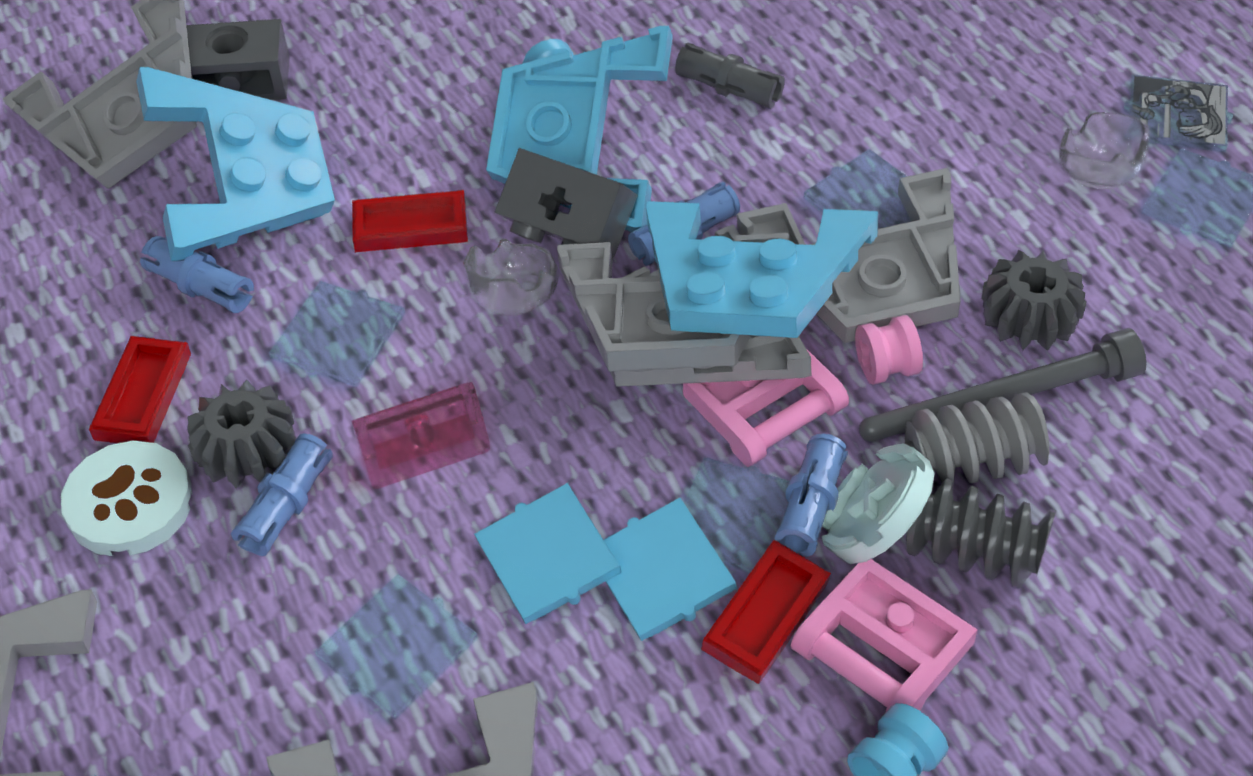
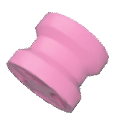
M908 315L893 317L886 326L878 327L873 323H867L856 328L855 344L857 356L869 384L883 383L890 374L901 373L907 377L920 374L923 367L921 341L917 329Z

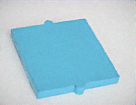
M568 483L528 505L525 503L517 504L515 512L474 534L525 624L550 613L567 602L572 605L578 604L581 600L580 595L622 572L618 562Z
M681 498L674 500L640 520L635 517L630 518L627 522L628 527L604 539L622 571L605 582L641 641L658 634L682 619L693 621L698 610L737 589L735 580Z

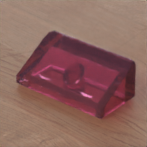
M467 382L352 420L360 458L374 489H379L490 451L489 437L472 382Z

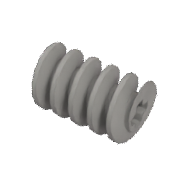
M1027 392L1014 395L1011 402L1004 397L992 398L986 407L979 401L965 403L961 411L954 405L943 406L938 411L937 416L929 409L919 410L915 412L912 423L907 421L905 426V444L914 447L930 461L933 471L937 472L941 483L947 478L952 480V486L954 483L955 467H961L967 481L974 483L978 482L980 463H986L993 479L1003 478L1005 459L1010 458L1018 475L1028 473L1030 455L1035 454L1041 465L1045 466L1048 464L1049 436L1046 420L1037 400Z

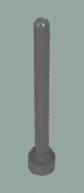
M1122 329L1103 335L1101 342L1094 344L1091 352L867 417L860 423L859 433L864 440L874 442L905 433L907 421L912 423L915 412L923 409H929L937 416L940 408L947 405H954L961 411L965 403L979 401L986 407L992 398L1004 397L1011 401L1016 394L1027 392L1032 395L1096 375H1100L1104 379L1114 377L1117 382L1145 373L1147 365L1145 350L1139 336L1133 329Z

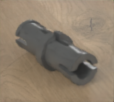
M687 42L685 47L681 48L676 59L675 73L677 75L714 87L717 94L725 97L730 93L772 109L775 105L773 101L778 102L784 90V76L752 67V65L744 63L742 57L735 54L724 56Z

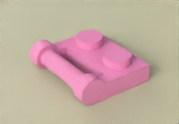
M809 351L812 376L683 384V396L728 441L732 452L746 467H750L765 458L767 455L766 449L824 413L832 416L849 404V397L843 384ZM801 385H804L811 392L754 428L745 420Z
M870 559L867 562L858 563L802 623L792 639L791 649L807 660H812L816 657L887 707L886 712L896 703L907 704L920 711L927 698L974 645L978 629ZM839 625L843 626L911 673L910 677L904 684H901L836 639L831 633Z

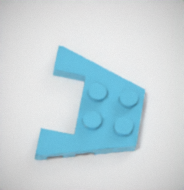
M658 26L648 29L649 35L623 41L622 36L603 41L601 48L573 56L570 51L502 69L486 168L490 177L505 184L519 148L597 175L610 81L613 79L667 81L673 39L670 27ZM607 178L622 183L638 195L625 230L633 232L647 225L646 204L647 201H651L652 193L649 181ZM571 204L570 206H565V205H562V206L571 209L572 204Z
M139 67L136 83L144 121L203 123L220 204H166L163 223L171 261L183 260L192 255L194 250L215 244L217 248H222L237 243L239 236L263 228L269 233L331 212L335 198L313 111L150 67Z
M647 201L646 204L647 226L649 233H651L653 253L659 269L660 284L671 331L798 338L833 293V281L841 272H849L858 261V250L864 242L872 244L878 234V211L824 209L815 245L794 244L786 239H771L764 243L732 241L725 236H711L699 240L696 239L701 224L699 203Z

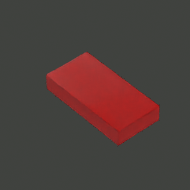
M464 190L352 200V238L355 253L468 242Z
M130 336L89 427L93 440L110 443L128 441L155 442L191 356L187 342Z
M773 540L704 637L701 650L734 671L760 684L827 586L831 573L778 541Z

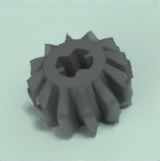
M1018 250L1012 261L998 259L996 267L992 269V274L988 275V280L984 282L981 295L985 325L998 327L997 332L999 333L1000 341L1010 339L1013 336L1018 337L1022 350L1032 340H1037L1047 351L1055 343L1056 338L1069 341L1071 334L1075 332L1079 319L1083 318L1087 303L1084 300L1086 293L1083 291L1082 274L1069 272L1067 259L1055 262L1047 260L1044 250L1036 258H1030L1024 252Z
M248 380L238 390L230 391L221 384L219 396L215 399L199 397V412L187 417V430L190 441L188 448L193 461L197 462L199 467H203L205 474L211 478L213 483L227 476L228 482L236 489L246 475H252L258 482H261L265 476V468L277 469L285 459V454L289 452L296 440L292 426L294 424L293 415L290 407L286 406L285 400H279L278 395L274 393L270 385L256 391L255 387Z

